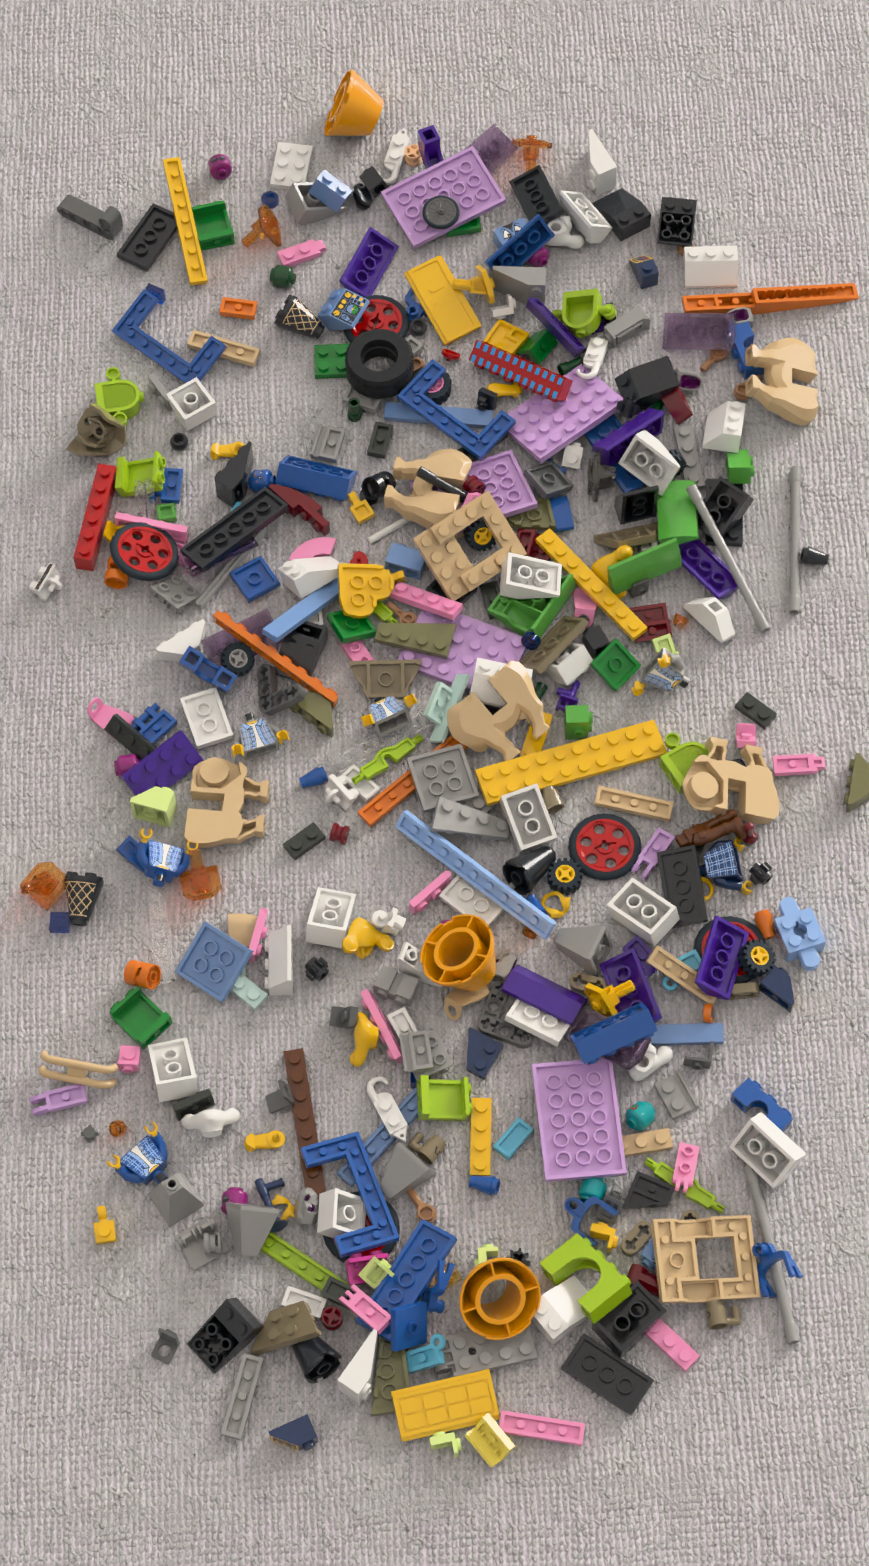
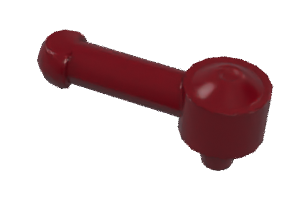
M748 822L744 826L746 838L743 841L746 845H751L759 837L753 830V823Z

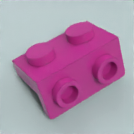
M382 1250L370 1252L369 1256L362 1257V1253L350 1255V1258L345 1261L348 1285L366 1284L358 1274L374 1256L380 1261L383 1258L387 1261L388 1253L382 1254Z

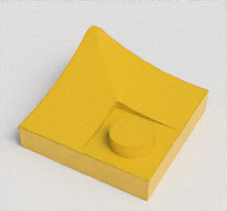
M499 319L489 331L484 341L515 355L530 338V333Z

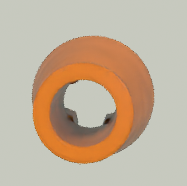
M769 909L754 913V921L763 934L764 939L774 938L773 915Z

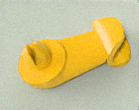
M514 382L511 385L491 383L486 388L497 393V398L500 396L518 398L522 393V387L518 386V382Z
M234 442L227 445L214 443L211 446L210 456L213 460H217L220 457L234 458L244 444L242 442Z
M278 1130L259 1135L252 1133L247 1135L244 1145L248 1152L255 1151L256 1149H278L283 1146L285 1137Z

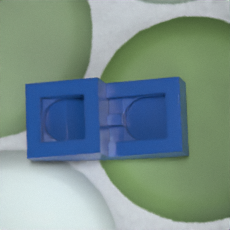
M567 496L549 498L556 524V532L573 530L574 523Z
M129 835L116 851L144 873V869L137 859L139 843Z

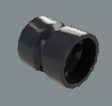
M382 471L363 480L362 492L367 499L376 500L385 495L387 485H391L395 489L396 482L391 473Z

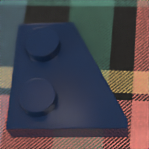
M470 1027L468 1032L467 1071L484 1080L504 1045Z

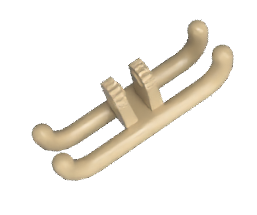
M46 1050L40 1053V1058L44 1062L68 1067L67 1074L49 1071L46 1066L41 1065L38 1073L44 1078L100 1089L113 1088L117 1083L115 1079L101 1081L85 1078L88 1071L103 1074L115 1073L119 1068L117 1064L104 1066L88 1061H78V1059L72 1060L51 1056Z

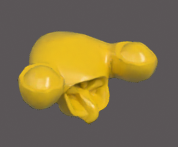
M628 545L619 546L614 552L599 558L592 564V572L610 590L607 567L632 557V548ZM627 590L617 594L616 596L619 599L624 598L627 594Z
M360 917L352 921L346 937L342 940V950L346 954L354 953L360 959L370 955L375 945L384 952H390L394 948V941L390 936L381 933L369 921Z
M358 1012L357 1023L354 1029L355 1050L349 1057L353 1067L362 1066L369 1050H374L378 1043V1027L373 1025L367 1015L362 1012Z

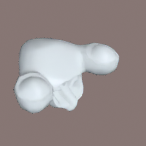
M563 214L546 223L555 236L545 245L567 246L573 249L581 248L584 245V238L581 235L570 234L572 229L570 216Z
M650 1042L639 1043L636 1047L630 1046L625 1048L623 1046L619 1048L624 1057L627 1071L635 1082L645 1079L660 1066L669 1063L673 1058V1051L670 1047L661 1046L656 1052V1048Z
M229 1108L225 1111L207 1109L196 1115L186 1114L181 1119V1124L187 1130L199 1129L205 1138L215 1139L222 1134L225 1125H232L238 1122L240 1113L234 1108Z

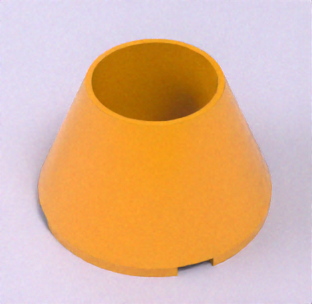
M350 69L344 75L336 91L332 110L328 112L324 127V134L327 136H369L373 132L381 114L383 99L354 70Z
M471 914L456 915L452 917V920L437 925L427 936L421 950L420 962L425 975L436 984L467 991H477L487 986L494 978L497 967L493 933L489 925L480 917Z
M494 1258L482 1262L470 1270L460 1290L459 1308L461 1316L474 1333L487 1339L502 1340L511 1338L521 1333L531 1324V1319L540 1306V1285L529 1267L518 1260ZM506 1279L505 1291L499 1299L488 1304L480 1303L482 1292L488 1284L495 1280Z

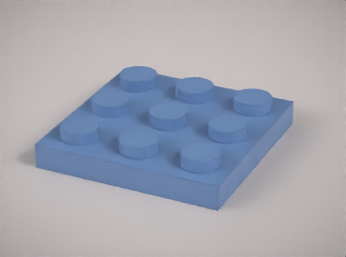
M204 921L175 973L217 1000L224 1002L254 951Z

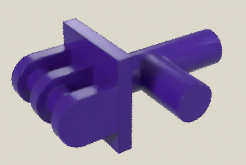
M575 680L570 690L558 687L556 694L560 695L555 711L562 710L565 713V706L578 705L579 699L575 698L580 686L579 681Z

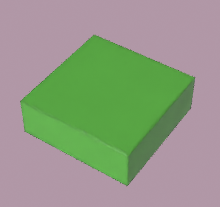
M174 503L156 505L158 521L166 523L177 521Z

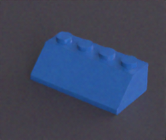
M537 214L484 263L491 272H493V266L521 267L550 241L555 234L543 218Z
M287 455L279 462L275 484L296 488L301 493L313 492L319 497L330 496L336 501H344L352 491L357 471Z
M641 1002L569 1035L581 1061L584 1064L588 1063L590 1065L597 1062L599 1057L603 1055L611 1056L615 1054L617 1049L623 1046L625 1048L633 1046L638 1039L652 1037L654 1032L658 1030L649 1009Z

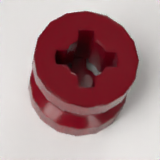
M472 475L463 483V489L466 492L483 494L486 485L483 482H479L475 475Z
M334 822L329 841H339L340 844L345 845L350 827L346 825L342 827Z
M335 1306L327 1307L322 1312L323 1326L329 1331L338 1330L343 1323L342 1313Z

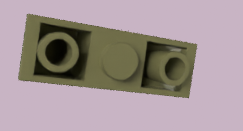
M306 693L303 701L289 707L292 712H298L302 715L307 723L314 724L322 734H327L331 738L334 736L331 702L319 693Z
M856 753L854 759H850L849 770L852 771V774L847 777L846 787L849 788V793H845L843 804L847 805L846 812L853 811L869 800V764L860 753Z

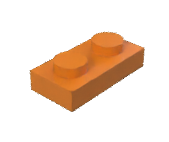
M222 297L219 314L220 316L255 320L258 303L257 301Z

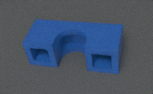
M749 321L728 326L725 339L732 348L733 359L737 360L739 373H742L745 380L752 374L756 376L758 374L764 375V368L745 366V348L753 344L754 333Z
M191 646L187 648L178 665L225 694L237 678V675L223 666L220 667L212 663L204 654Z
M749 1077L731 1095L730 1100L744 1113L753 1107L763 1109L766 1117L782 1132L792 1123L791 1113L786 1108H781L772 1095H767L762 1090L761 1085L755 1080L752 1081Z

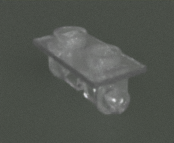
M146 479L144 482L135 480L134 492L137 502L135 506L137 515L146 518L154 516V499H148V497L154 496L151 479Z

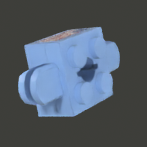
M785 897L780 901L778 908L781 917L774 919V933L786 962L799 958L804 970L814 971L819 966L820 957L818 952L824 950L825 938L812 907L800 911L794 898Z

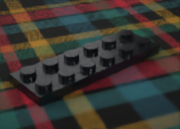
M264 487L180 549L181 554L201 571L206 572L287 512L289 506L267 487Z

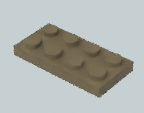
M563 616L536 644L537 648L533 647L519 663L524 668L533 669L532 673L534 674L544 673L548 666L560 657L561 652L568 648L572 641L584 632L589 623L585 618Z

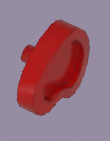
M442 349L441 354L447 358V361L451 359L459 360V353L450 349Z
M356 551L350 564H368V558L363 552Z

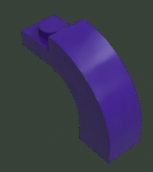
M434 125L417 131L419 151L425 169L444 160L440 148L441 138Z

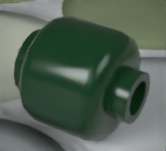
M276 265L275 268L271 269L270 282H272L274 287L289 289L296 282V274H294L292 267Z

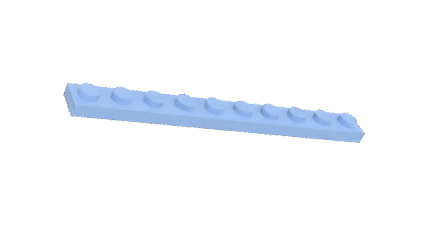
M408 810L402 812L395 826L398 830L545 940L549 937L557 922L440 834L430 832L431 828Z

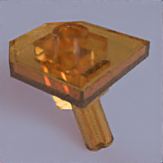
M527 135L526 138L512 139L513 145L523 147L526 172L536 167L539 148L552 149V143L537 139L536 135Z
M266 204L261 205L258 208L259 219L251 225L253 230L242 239V243L249 247L259 237L262 240L268 237L276 247H279L282 244L278 220Z
M193 849L189 851L191 870L185 871L180 875L183 896L194 901L214 897L222 889L217 865L205 867L201 851Z
M53 862L37 863L21 882V893L29 894L48 911L66 890V874Z

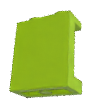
M154 451L153 458L128 462L124 456L117 457L115 489L122 498L163 491V483H165L164 468L166 467L165 458L158 451Z
M420 1075L417 1080L418 1120L466 1121L469 1115L472 1114V1103L469 1102L471 1083H468V1077H463L462 1080L429 1079V1075Z

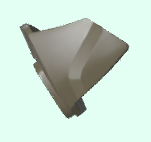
M91 403L89 408L85 409L77 424L78 435L70 442L66 450L77 455H112L126 445V427L101 408L100 405Z

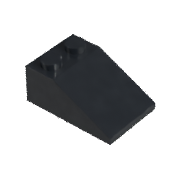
M623 188L593 202V206L612 226L611 230L620 242L650 227L651 213L640 200Z
M668 356L628 369L615 378L621 397H630L637 400L636 405L640 406L638 413L680 387Z
M719 476L703 501L721 536L724 537L745 514L754 498ZM697 510L698 529L711 537Z
M658 485L622 493L615 497L614 507L620 525L656 517Z
M639 1281L630 1287L633 1294L598 1322L592 1323L591 1329L621 1358L667 1312Z

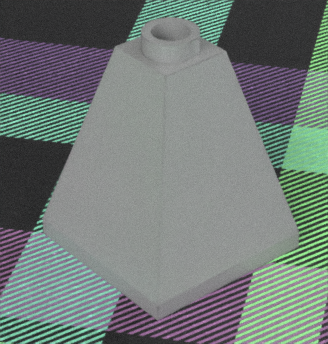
M603 925L561 928L553 937V943L556 944L558 950L589 974L598 977L601 971L599 964L605 962L613 945L607 927Z
M399 1142L380 1183V1188L386 1201L390 1199L394 1201L406 1194L409 1189L416 1188L434 1177L437 1173L411 1149Z
M183 1172L172 1175L148 1193L169 1227L204 1206Z
M226 1202L235 1253L240 1255V1259L252 1260V1256H258L279 1214V1209L262 1205Z

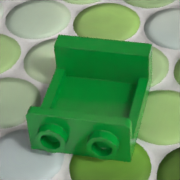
M224 200L191 207L201 251L235 244L234 232L230 225Z
M139 986L135 989H130L126 993L125 998L120 1002H116L109 1012L111 1019L143 1050L173 1024L171 1016L166 1011L163 1013L142 992Z

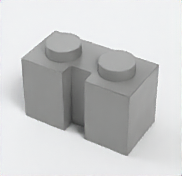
M383 965L373 985L374 993L380 998L392 999L400 1006L407 1005L410 1007L419 989V979L408 974L403 975L398 973L397 970Z

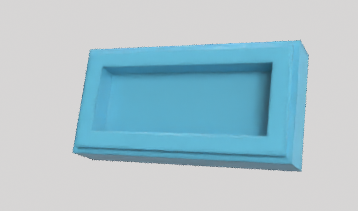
M518 1117L494 1144L493 1149L509 1161L531 1136L534 1129Z

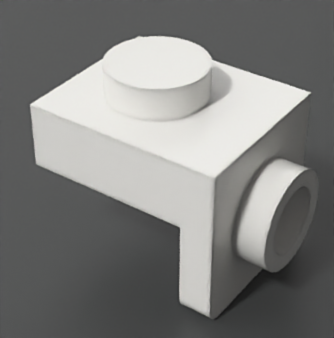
M506 294L507 305L490 307V313L496 319L506 318V315L514 314L516 301L510 294Z
M572 442L565 447L561 466L580 469L585 449L581 447V443Z

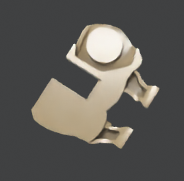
M784 338L774 341L765 346L764 349H759L756 345L751 344L745 350V366L764 368L766 385L756 375L752 374L745 382L746 396L754 397L766 410L776 413L787 421L800 426L808 425L817 414L818 389L794 384L792 379L810 383L816 377L818 371L815 368V352L804 342L796 338Z
M442 449L431 453L424 459L406 462L401 457H396L393 466V477L397 480H414L412 494L405 496L397 492L393 486L387 485L384 495L385 508H393L406 520L416 522L425 528L432 527L460 508V495L432 491V488L436 486L416 476L418 469L422 466L437 477L465 492L463 483L467 479V475L472 467V461L458 450Z
M512 660L487 679L489 684L506 703L494 715L489 712L474 692L447 711L448 728L454 739L470 747L472 751L480 753L490 747L502 754L503 761L511 760L520 753V750L515 748L513 743L505 736L514 728L519 720L526 719L528 723H531L534 739L539 738L550 729L544 722L543 703L535 693L527 670L522 664Z
M710 737L705 742V747L708 750L707 756L699 755L692 762L683 780V791L688 803L693 809L698 811L711 812L716 816L722 815L728 809V791L737 792V816L742 821H748L756 825L769 824L779 815L780 805L777 790L773 783L772 771H770L762 757L763 748L746 744L740 750V755L747 764V767L737 762L725 760L728 740Z
M212 757L195 765L192 771L191 798L221 801L222 803L220 811L188 808L184 832L185 842L187 843L191 840L189 845L194 847L198 842V847L205 848L227 843L240 844L254 836L264 838L265 815H259L255 819L248 821L242 819L241 811L244 799L260 800L268 804L269 780L258 783L246 777L247 767L240 761L239 764H233L228 760Z

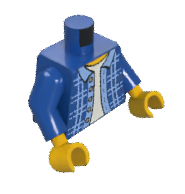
M144 828L139 831V836L142 839L139 841L137 859L144 869V875L153 878V885L163 887L165 882L170 883L173 877H179L187 870L192 859L191 854L198 848V842L195 848L191 849L189 847L191 840L186 843L187 851L185 853L184 849L153 840L147 842V839L152 836L153 831L149 829L148 836H145L143 834Z
M152 1121L151 1123L154 1128L151 1131H148L147 1126L144 1125V1130L151 1134V1136L147 1135L121 1159L117 1155H111L115 1159L113 1165L110 1161H106L107 1166L115 1167V1171L125 1181L147 1185L153 1179L160 1184L169 1178L163 1172L167 1167L166 1160L168 1158L166 1144L160 1133L157 1132V1124Z

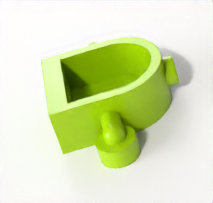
M598 288L563 292L562 310L556 309L552 313L561 323H565L573 335L577 338H584L597 330L601 322V316L611 320L616 316L617 311L612 304L602 306V296Z
M110 367L106 370L108 382L94 383L97 404L126 426L128 423L127 419L134 417L140 411L141 402H145L143 391L139 392L138 387L133 382L120 380L121 375L118 368Z
M671 732L666 735L664 743L668 749L672 750L660 756L659 766L678 793L681 794L684 792L683 780L692 762L699 755L707 756L708 750L705 745L699 742H686L680 745V736L677 733Z

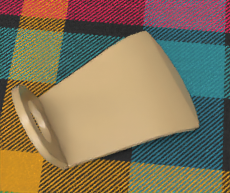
M240 913L228 914L229 936L249 948L258 916Z
M487 986L477 991L455 988L445 998L444 1010L446 1015L453 1021L458 1020L461 1017L463 1006L485 998L490 993V990ZM450 1005L456 1009V1016L450 1013Z

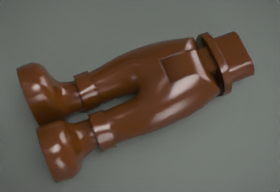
M734 809L726 811L724 815L720 814L708 821L692 825L689 829L683 830L682 834L676 835L675 840L680 848L692 844L701 846L730 833H734L737 839L742 840L746 838V832L741 818L737 816V812Z

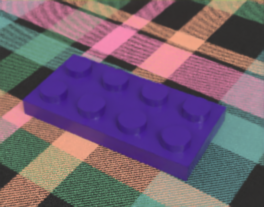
M179 730L123 773L121 778L134 796L155 786L160 788L171 787L193 770L195 765L204 760L183 731Z

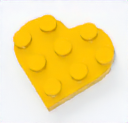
M339 563L337 566L339 602L345 616L356 619L371 616L377 602L388 599L394 589L393 575H390L384 569V566Z

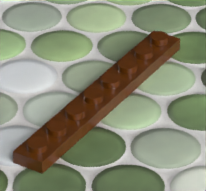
M303 1048L283 1051L288 1085L291 1088L295 1103L292 1105L304 1186L305 1188H312L319 1199V1194L326 1192L322 1165L307 1169L300 1152L301 1147L318 1143ZM309 1194L306 1195L307 1201L310 1199Z

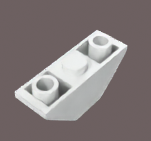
M696 598L683 606L721 643L734 637L735 632L729 611L717 598Z
M202 619L199 622H194L183 632L180 631L170 640L160 643L156 648L159 660L179 662L189 646L201 653L206 634L205 621Z
M404 942L397 959L399 970L404 974L418 978L420 982L443 987L432 982L423 972V966L420 962L421 951L408 942Z

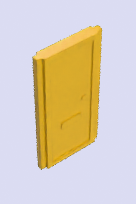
M442 255L434 257L404 273L406 280L444 346L482 327L462 290L453 289V280L455 278Z
M489 1369L391 1391L401 1442L430 1436L441 1431L447 1432L477 1425L486 1414H489L494 1420L500 1419Z

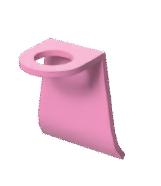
M579 587L573 591L574 617L579 618L580 615H587L589 617V624L586 628L593 624L594 612L598 605Z
M98 697L94 698L87 708V714L91 720L103 730L114 714L121 716L130 725L134 719L133 715L103 704L102 700ZM97 702L96 709L91 711L93 704Z

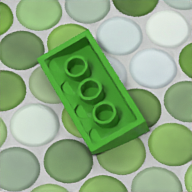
M671 481L662 496L658 494V540L661 544L673 538L677 539L678 545L699 539L697 508L686 491L687 487L696 484L695 481Z
M673 538L607 567L608 584L612 592L617 595L632 588V585L646 578L651 580L681 567L682 560L677 539Z

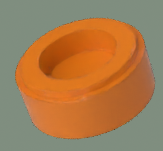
M706 1003L704 1005L703 1021L705 1023H713L714 1004Z

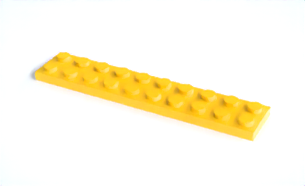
M653 719L475 769V775L486 805L491 806L500 803L499 799L502 795L536 783L540 791L549 785L558 787L660 758L667 751Z

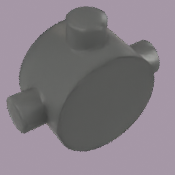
M88 1125L81 1132V1136H84L89 1143L99 1135V1132H95L92 1125Z

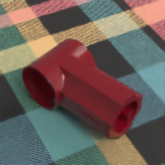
M631 1264L627 1274L631 1281L630 1287L639 1281L650 1294L659 1297L657 1276L649 1273L641 1265Z

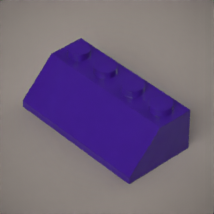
M652 408L645 412L641 411L634 419L626 421L619 429L612 430L605 438L597 440L592 447V456L605 470L620 461L637 433L646 430L654 437L661 434L665 413L662 410Z

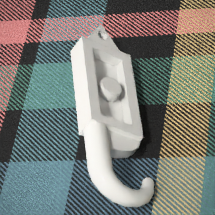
M405 128L396 135L393 134L384 160V167L392 172L389 179H383L387 185L397 180L404 162L405 148L410 143V138L407 136Z
M603 333L595 338H591L583 359V365L592 370L590 373L584 374L580 372V369H577L576 373L582 379H592L598 374L609 346L608 340L603 338Z
M381 1076L372 1078L367 1083L366 1089L375 1109L391 1138L395 1137L406 1142L409 1126L392 1095L387 1092L377 1094L374 1089V1085L377 1082H384L388 1085V1080Z

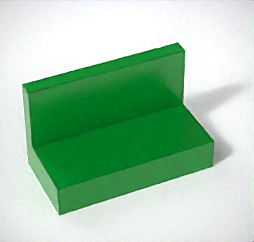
M547 329L533 333L516 353L518 356L528 353L534 364H540L558 344V341Z

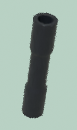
M422 466L418 469L417 477L429 484H433L446 493L460 495V502L464 503L468 493L447 483Z

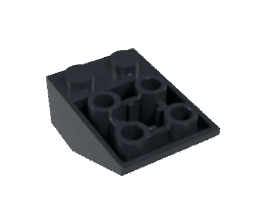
M662 197L657 244L692 247L697 200Z
M249 441L245 446L243 445L239 449L238 454L227 462L226 467L222 471H218L214 478L217 498L232 508L236 502H241L246 497L248 476L251 475L254 463L252 442Z
M309 621L304 622L283 638L279 654L287 656L292 661V664L296 667L304 668L307 671V675L312 677L328 640V628ZM275 667L276 675L293 680L284 672Z
M237 1297L230 1298L222 1303L187 1345L216 1374L244 1349L264 1326Z

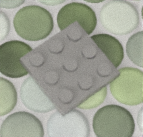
M462 743L407 758L406 762L423 813L435 810L439 797L457 803L479 798Z

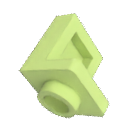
M670 633L651 640L656 654L663 647L672 654H679L675 650Z
M486 1244L478 1248V1258L474 1259V1267L487 1261V1257H497L499 1253L498 1247Z
M374 1256L358 1275L375 1289L387 1274L391 1277L395 1274L390 1270L392 1265L384 1258L380 1261Z
M444 1431L434 1433L433 1437H429L431 1450L452 1446L454 1458L459 1457L458 1451H461L462 1447L460 1438H455L454 1432L445 1434Z

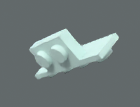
M456 674L451 688L442 682H436L423 713L424 717L436 724L429 740L431 743H444L449 731L447 711L461 701L471 675Z

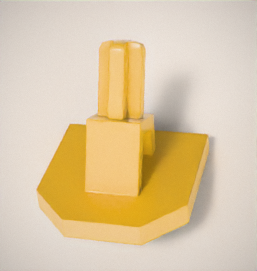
M481 265L475 266L478 276L472 277L470 280H453V289L484 294L489 304L495 303L494 281L492 278H489L487 270Z
M631 980L616 987L610 985L604 989L588 983L584 988V993L590 1001L593 1010L602 1017L608 1018L617 1014L615 1006L620 1002L619 998L633 992L635 986Z

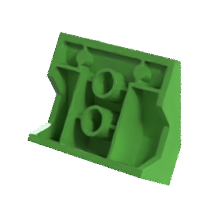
M573 574L561 575L559 597L515 599L502 596L499 592L487 609V612L521 636L530 637V640L534 639L538 643L575 590L576 585Z

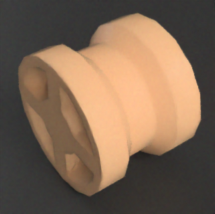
M415 144L407 146L405 148V163L411 167L420 165L422 158L419 146Z

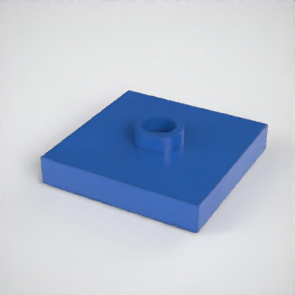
M262 556L229 573L230 578L248 603L280 586V582Z
M419 1301L391 1309L392 1351L396 1352L427 1343V1302Z

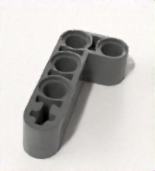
M67 195L57 207V211L63 217L108 240H113L123 228L121 213L113 206H109L104 212L72 195Z

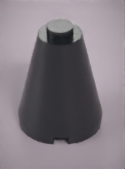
M543 846L507 860L502 868L506 881L509 884L513 883L515 886L514 890L521 895L530 893L547 873L552 863L556 862V853L552 848Z
M319 1336L291 1345L308 1383L315 1384L318 1383V1378H328L340 1365L339 1358H341L339 1352Z

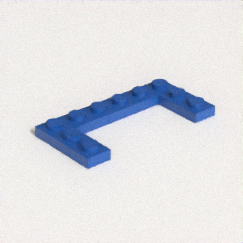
M143 289L113 328L112 332L182 382L187 383L196 377L201 382L227 347L211 335L189 364L139 329V326L159 302L157 297Z
M432 359L397 395V399L481 461L516 424V420L501 410L479 434L471 430L425 396L446 373V369Z
M359 1132L301 1147L300 1152L307 1169L346 1158L370 1220L371 1226L334 1236V1242L340 1258L399 1241V1234Z

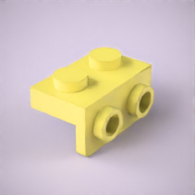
M489 1414L483 1416L477 1425L465 1434L468 1441L491 1468L504 1460L515 1447L511 1439Z

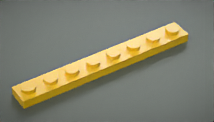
M180 157L163 159L164 172L190 286L207 284L208 279Z
M550 528L536 538V543L555 563L562 564V570L567 575L569 573L573 574L575 583L632 641L647 631V626Z

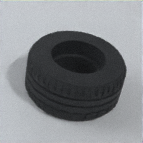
M386 329L369 330L358 335L351 341L345 354L348 382L359 394L373 399H385L399 394L412 381L414 374V358L410 344L400 334ZM375 357H387L395 362L391 368L385 371H373L364 366L368 360Z

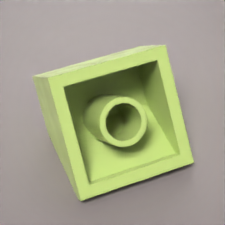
M155 786L130 799L133 818L170 828L177 810L175 794L170 788Z

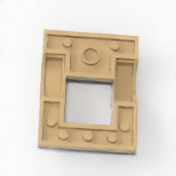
M489 491L484 492L412 539L447 598L454 601L498 574L502 569V563L508 552L523 556L527 554ZM482 517L500 549L472 566L454 535Z
M750 1215L715 1216L694 1220H678L674 1218L651 1220L660 1304L705 1303L712 1300L756 1299L761 1297L756 1256L752 1252L754 1239ZM731 1238L736 1277L700 1279L695 1241Z

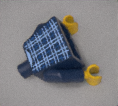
M735 838L734 841H716L703 854L705 864L699 866L701 877L707 876L708 880L717 887L734 891L741 890L744 895L751 894L753 890H748L745 886L751 887L753 885L752 882L746 881L744 884L741 883L744 880L738 852H741L745 845L738 844L742 840Z

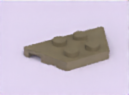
M658 522L593 535L594 542L613 548H618L622 545H628L631 548L636 545L647 546L658 538Z
M422 659L349 661V666L367 699H376L378 697L384 699L389 696H394L395 698L406 697L422 664Z
M303 1300L270 1311L263 1324L264 1328L259 1332L251 1353L258 1356L321 1336V1331L316 1327V1320L311 1314L309 1305Z

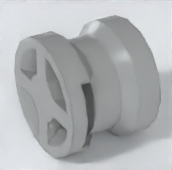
M216 1232L215 1235L204 1233L205 1254H209L212 1251L222 1253L221 1232Z

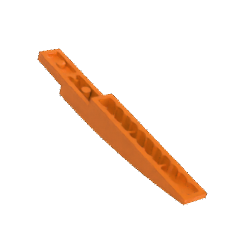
M855 283L753 288L752 292L682 296L681 302L684 315L716 313L717 317H725L730 310L739 307L750 308L753 315L858 300L859 297Z

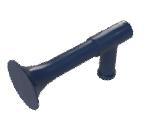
M262 1178L256 1179L254 1183L264 1205L274 1208L268 1191L281 1186L284 1187L283 1179L280 1178L266 1184ZM277 1216L270 1233L283 1230L288 1222L281 1220Z

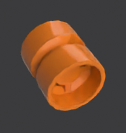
M110 556L104 583L114 589H124L127 587L129 576L116 566L112 556Z
M131 960L125 967L124 980L128 985L153 990L161 980V969L156 964Z

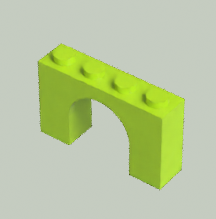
M576 1233L542 1260L540 1266L543 1274L555 1286L581 1269H593L601 1274L598 1283L577 1300L581 1312L595 1324L633 1294L630 1288L631 1281L625 1274L621 1275L612 1262L608 1263L603 1253L591 1246L592 1243L588 1238H582Z

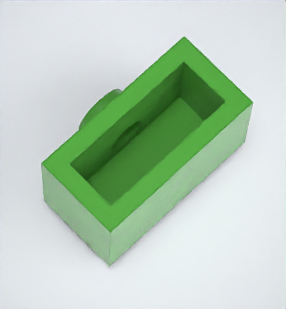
M739 450V453L726 452L725 466L728 482L731 484H750L751 477L754 476L753 458L749 456L748 450Z
M588 705L565 706V740L588 738V732H592L593 715L592 712H589Z

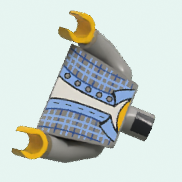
M663 647L643 668L642 681H636L634 683L635 687L631 688L633 694L639 696L644 693V690L650 688L671 691L677 684L686 688L690 678L685 676V663L680 654H672Z
M412 693L404 697L403 700H397L394 696L384 699L376 698L373 704L368 707L370 713L361 717L363 726L367 729H373L375 725L378 737L380 738L412 723L408 712L414 704L418 703L414 694Z
M247 713L244 715L245 723L239 725L240 731L235 734L232 743V755L235 757L236 754H242L244 760L278 751V741L281 745L283 740L289 741L290 739L286 730L279 729L273 723L267 722L265 718L256 720L254 713Z

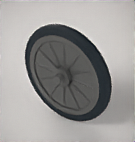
M441 195L429 199L425 203L422 213L425 222L429 226L436 229H446L456 223L460 210L455 200Z

